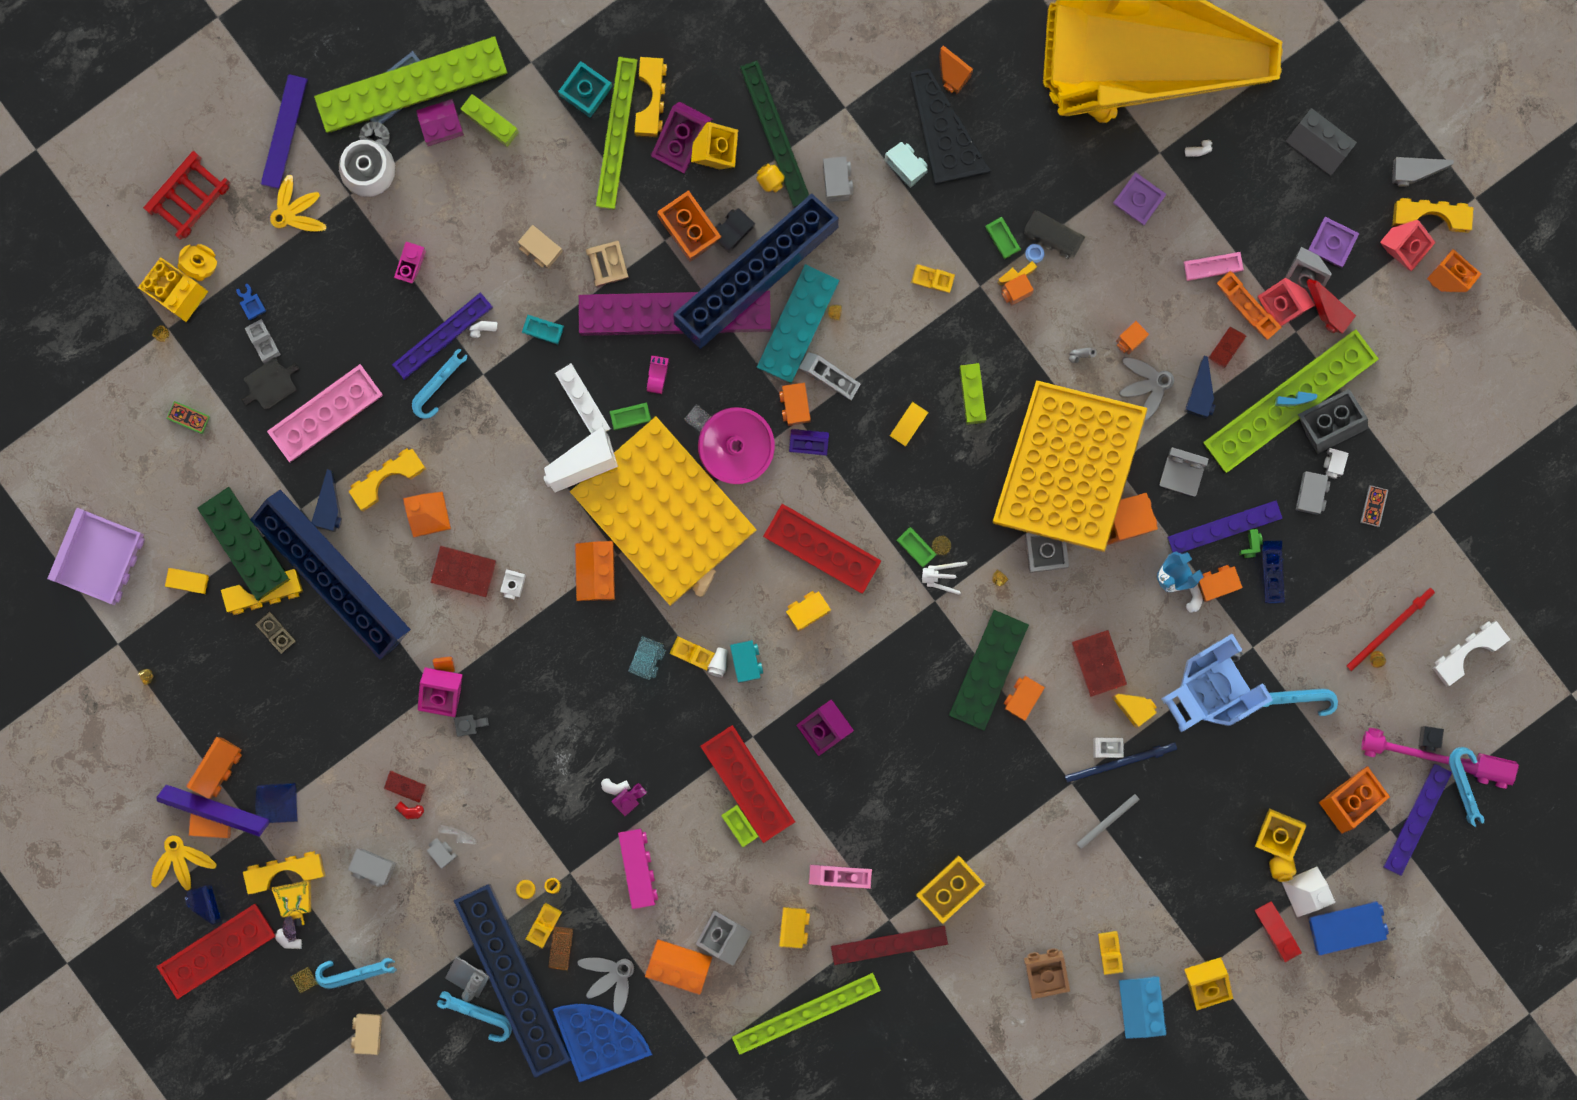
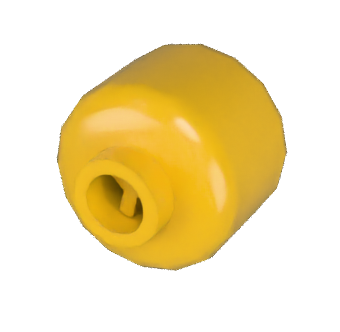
M768 163L757 171L758 176L756 180L765 192L773 190L775 193L783 187L782 182L785 177L776 165H769Z
M1274 855V858L1269 861L1271 875L1274 879H1277L1278 882L1293 879V876L1296 874L1294 859L1289 861Z

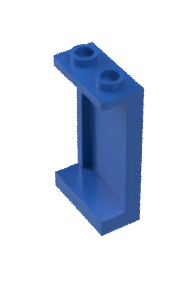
M1374 901L1364 905L1308 917L1316 954L1320 956L1387 940L1386 935L1389 934L1387 924H1383L1382 916H1384V910L1382 905H1379L1378 901Z

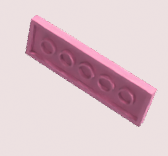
M359 364L267 432L291 463L381 398L383 394L362 365Z

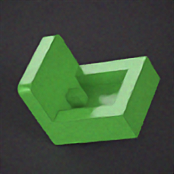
M1258 529L1248 531L1250 549L1239 551V555H1244V558L1256 557L1257 553H1260V545L1263 544L1262 534L1258 533Z

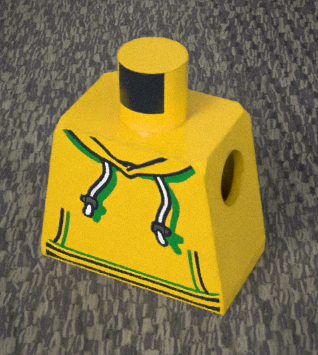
M311 881L273 887L272 891L281 916H291L293 927L304 925L302 913L311 912Z

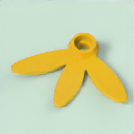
M287 175L279 188L277 198L278 209L273 211L270 216L272 225L276 228H284L289 224L301 230L324 231L326 225L309 217L295 216L313 205L320 197V194L313 192L303 195L289 205L293 191L292 175ZM278 215H282L283 217L281 222H277L276 220Z
M175 835L169 836L164 842L166 852L160 857L153 870L151 885L155 888L162 882L173 861L178 881L185 890H190L191 878L184 857L192 863L205 868L214 869L217 865L205 853L184 846L180 837ZM173 841H175L177 844L176 848L174 849L170 847V844Z

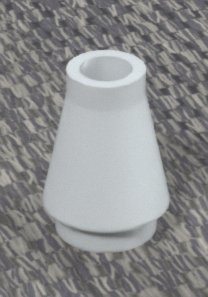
M717 648L708 666V674L723 677L724 673H726L728 650Z

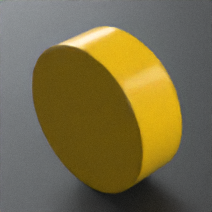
M522 880L517 884L516 893L520 898L529 899L534 896L536 887L532 881Z

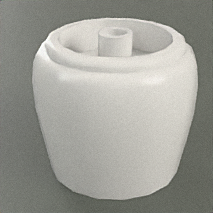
M358 140L344 149L339 160V173L343 184L351 192L360 196L373 197L383 193L391 185L395 177V163L392 154L382 144L373 140Z

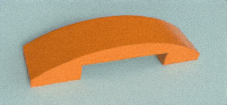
M1229 271L1216 283L1239 313L1266 340L1282 328L1270 313H1267L1243 287L1244 284L1232 271Z

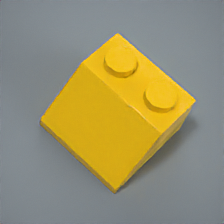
M707 122L693 142L691 162L716 169L735 167L738 130Z
M811 591L804 596V601L800 603L795 601L787 606L789 610L786 613L798 632L831 612L830 607L819 591L817 593Z
M1116 694L1112 697L1135 728L1141 726L1157 713L1154 710L1157 707L1151 699Z
M1269 808L1255 847L1292 861L1306 824Z
M783 907L779 947L803 948V944H807L808 933H804L805 925H809L810 914L806 913V909Z
M1221 957L1184 969L1196 1010L1233 999L1229 976Z

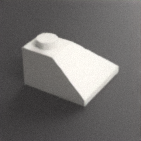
M1318 867L1293 876L1292 880L1282 882L1296 917L1335 903L1328 884Z

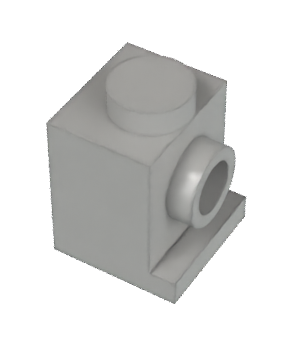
M438 838L429 844L430 848L427 850L441 869L458 856L456 853L451 854V847L446 842L442 843L439 841Z

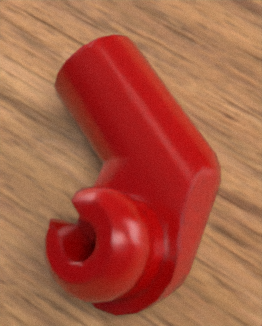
M400 801L395 806V809L406 819H418L424 813V808L421 805L408 808Z

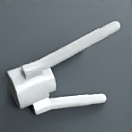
M967 562L937 566L929 565L928 568H923L922 583H927V587H935L959 595L961 592L934 583L938 582V578L955 579L956 575L939 574V571L935 570L967 565Z

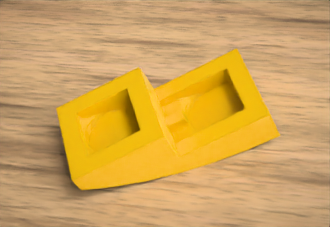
M1032 261L1019 273L1014 268H1011L998 279L997 283L1004 285L1024 273L1028 276L1037 269V266Z
M916 264L911 283L950 293L955 274Z
M912 402L890 436L906 446L929 412Z
M168 568L165 587L205 594L209 575Z
M677 636L669 654L707 671L715 653Z
M545 903L526 940L543 948L562 911Z
M1118 932L1099 933L1098 939L1104 975L1123 972Z

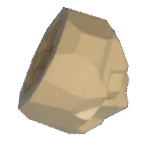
M711 569L692 587L697 596L703 597L715 576L716 571L714 569Z

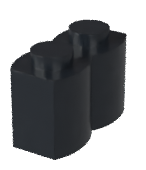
M739 208L737 210L732 209L725 217L727 220L723 224L719 223L715 226L721 235L717 242L728 253L755 226V223Z

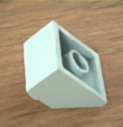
M900 142L885 154L884 161L911 188L927 173L928 169L926 167L928 165L922 158L917 159L913 154L914 150L909 144L904 145Z

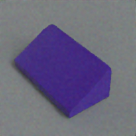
M791 429L789 452L827 456L829 433Z

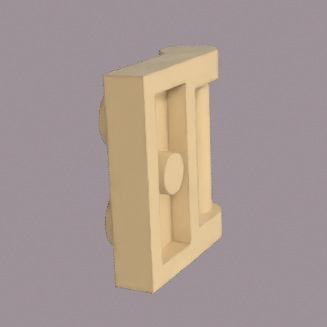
M619 240L586 249L596 279L594 281L595 287L629 278ZM600 252L603 254L608 277L604 278L597 257V253Z

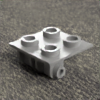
M458 957L454 959L445 979L464 989L462 998L466 1002L471 1001L474 996L479 998L489 978L483 971L476 969Z

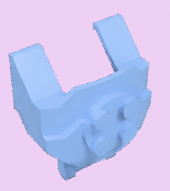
M1233 634L1188 659L1180 688L1161 699L1170 709L1179 724L1178 728L1181 732L1201 720L1230 726L1273 701L1264 684L1250 690L1233 663L1231 657L1242 651ZM1177 696L1191 718L1187 722L1172 700Z

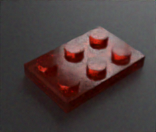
M440 546L430 583L487 598L496 560Z
M1109 630L1072 642L1090 697L1127 685Z

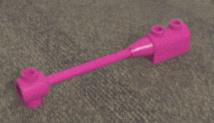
M1369 728L1364 733L1361 750L1365 751L1364 755L1376 757V753L1381 754L1384 750H1389L1449 765L1448 756L1387 742L1382 730ZM1478 753L1477 763H1473L1470 759L1460 758L1464 771L1474 775V777H1478L1477 782L1488 784L1490 780L1496 782L1495 786L1507 789L1508 785L1512 786L1514 784L1519 766L1515 761Z

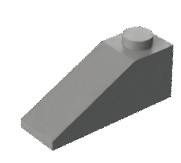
M1396 157L1393 160L1392 183H1398L1397 186L1407 187L1409 184H1413L1451 167L1454 160Z
M810 352L807 353L799 367L800 370L849 400H852L861 385L819 355Z

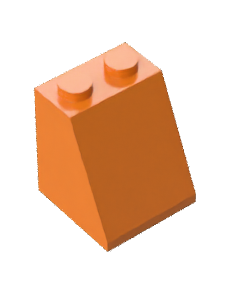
M1147 493L1120 500L1107 545L1144 535L1158 529L1157 519L1153 514L1151 501Z

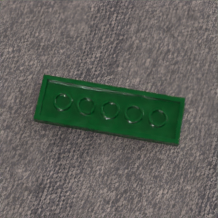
M227 487L197 508L257 601H260L290 580L256 526L250 521L249 515L230 487Z
M993 610L949 714L950 717L983 731L985 730L1029 624Z

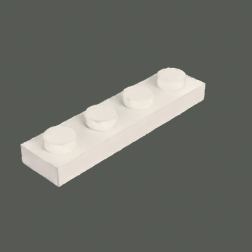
M569 364L556 372L557 378L590 433L592 434L601 427L606 432L611 430L573 365Z

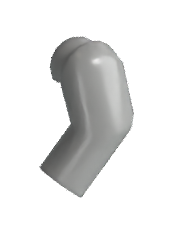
M1095 348L1072 350L1069 353V361L1078 363L1079 358L1095 357L1097 351Z

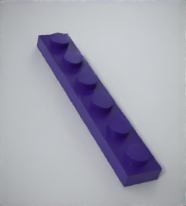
M1273 501L1171 535L1167 539L1172 553L1175 551L1182 553L1283 518L1277 501Z
M1433 764L1383 866L1384 868L1402 876L1452 774L1451 771Z

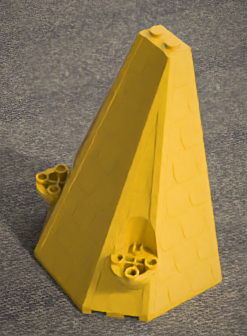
M1056 0L1055 3L1051 2L1048 8L1043 84L1046 88H1050L1049 96L1054 104H1058L1059 108L1057 111L1059 115L1072 116L1088 113L1099 123H1107L1111 118H1116L1118 107L1251 86L1280 79L1281 56L1283 53L1282 41L1206 0Z

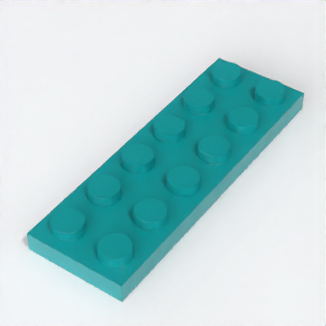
M806 264L804 265L757 365L758 369L792 384L840 280Z

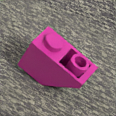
M405 242L394 278L413 284L421 268L426 253L425 248Z

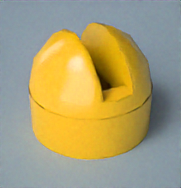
M549 878L545 882V890L547 892L556 894L560 891L561 884L559 880ZM557 883V886L551 891L550 889Z

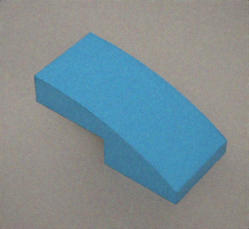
M1298 391L1295 399L1278 396L1275 406L1290 407L1303 405L1314 401L1317 398V394Z

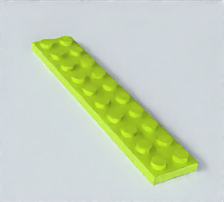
M491 37L314 97L326 133L507 74V70L496 38Z
M1355 329L1203 442V444L1226 474L1299 419L1298 414L1323 402L1379 359ZM1298 391L1317 394V398L1314 401L1303 405L1290 407L1275 406L1278 396L1295 399Z

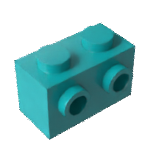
M753 640L730 645L738 683L761 679L760 674L764 673L762 663H757L756 655H760L758 645L753 644Z

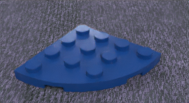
M570 1004L553 1009L579 1082L652 1055L647 1042L637 1028L614 1011L590 1004Z

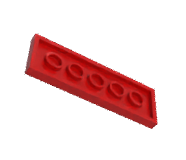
M781 504L763 535L765 539L861 594L864 593L881 563L880 559L784 504Z
M733 725L700 746L763 843L795 823V820Z
M254 904L161 963L157 968L175 997L179 999L276 937V934L257 904Z

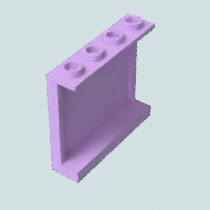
M76 508L47 579L115 605L116 602L119 603L121 600L123 584L126 585L130 578V574H128L130 567H134L137 561V556H135L137 550L141 549L144 544V534Z

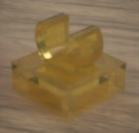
M309 967L291 976L300 993L318 984Z

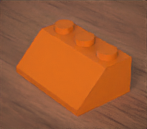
M689 190L657 211L658 218L689 262L706 252L721 238V235Z
M614 542L576 543L577 601L615 600Z
M216 737L186 787L208 799L216 798L222 789L220 787L223 780L227 781L232 773L230 770L232 765L237 764L241 759L242 754L240 752L242 749L224 738Z
M657 939L645 977L700 995L712 957Z

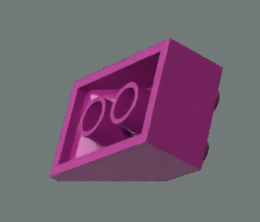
M681 102L676 103L669 113L651 156L685 173L691 163L693 142L705 124L712 121V118Z

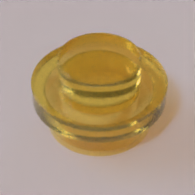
M938 536L932 542V549L938 555H945L951 549V542L945 536Z

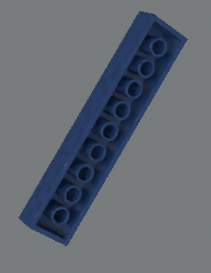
M810 194L673 314L674 325L701 349L839 228V218L816 196Z
M281 489L263 502L250 521L380 660L393 651L411 630L406 623Z
M491 884L453 900L534 1078L569 1062L571 1058Z

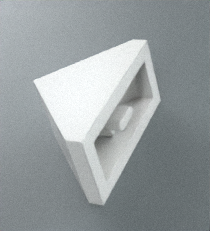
M1093 738V758L1124 757L1123 738Z

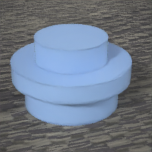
M1038 244L1028 246L1025 252L1026 259L1029 262L1039 263L1044 258V249Z

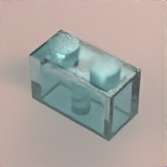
M642 636L628 672L649 681L651 677L655 678L659 669L656 667L657 662L663 659L666 652L663 649L664 644Z

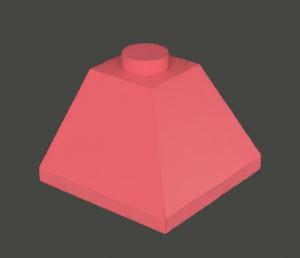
M1414 220L1391 228L1380 243L1392 257L1412 271L1436 242L1420 221Z
M1284 278L1257 296L1266 312L1270 313L1280 326L1285 325L1315 306L1306 289L1287 278Z

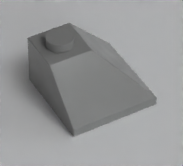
M1301 247L1285 278L1306 289L1314 302L1307 285V280H1316L1325 287L1332 273L1319 255Z

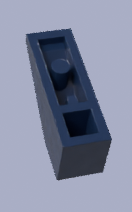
M1204 355L1184 412L1206 419L1208 415L1212 416L1215 404H1212L1214 395L1208 356Z
M327 469L311 523L315 527L335 532L336 528H340L342 518L340 517L341 513L334 474L331 470Z

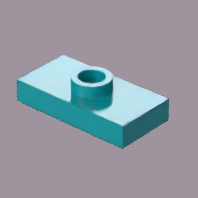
M527 315L522 333L558 345L564 326Z

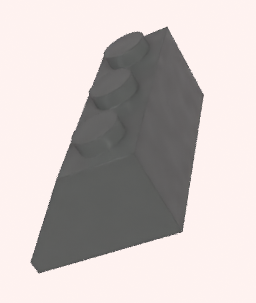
M1312 108L1285 141L1330 176L1357 143Z
M1350 389L1298 414L1308 440L1317 454L1368 429V418Z

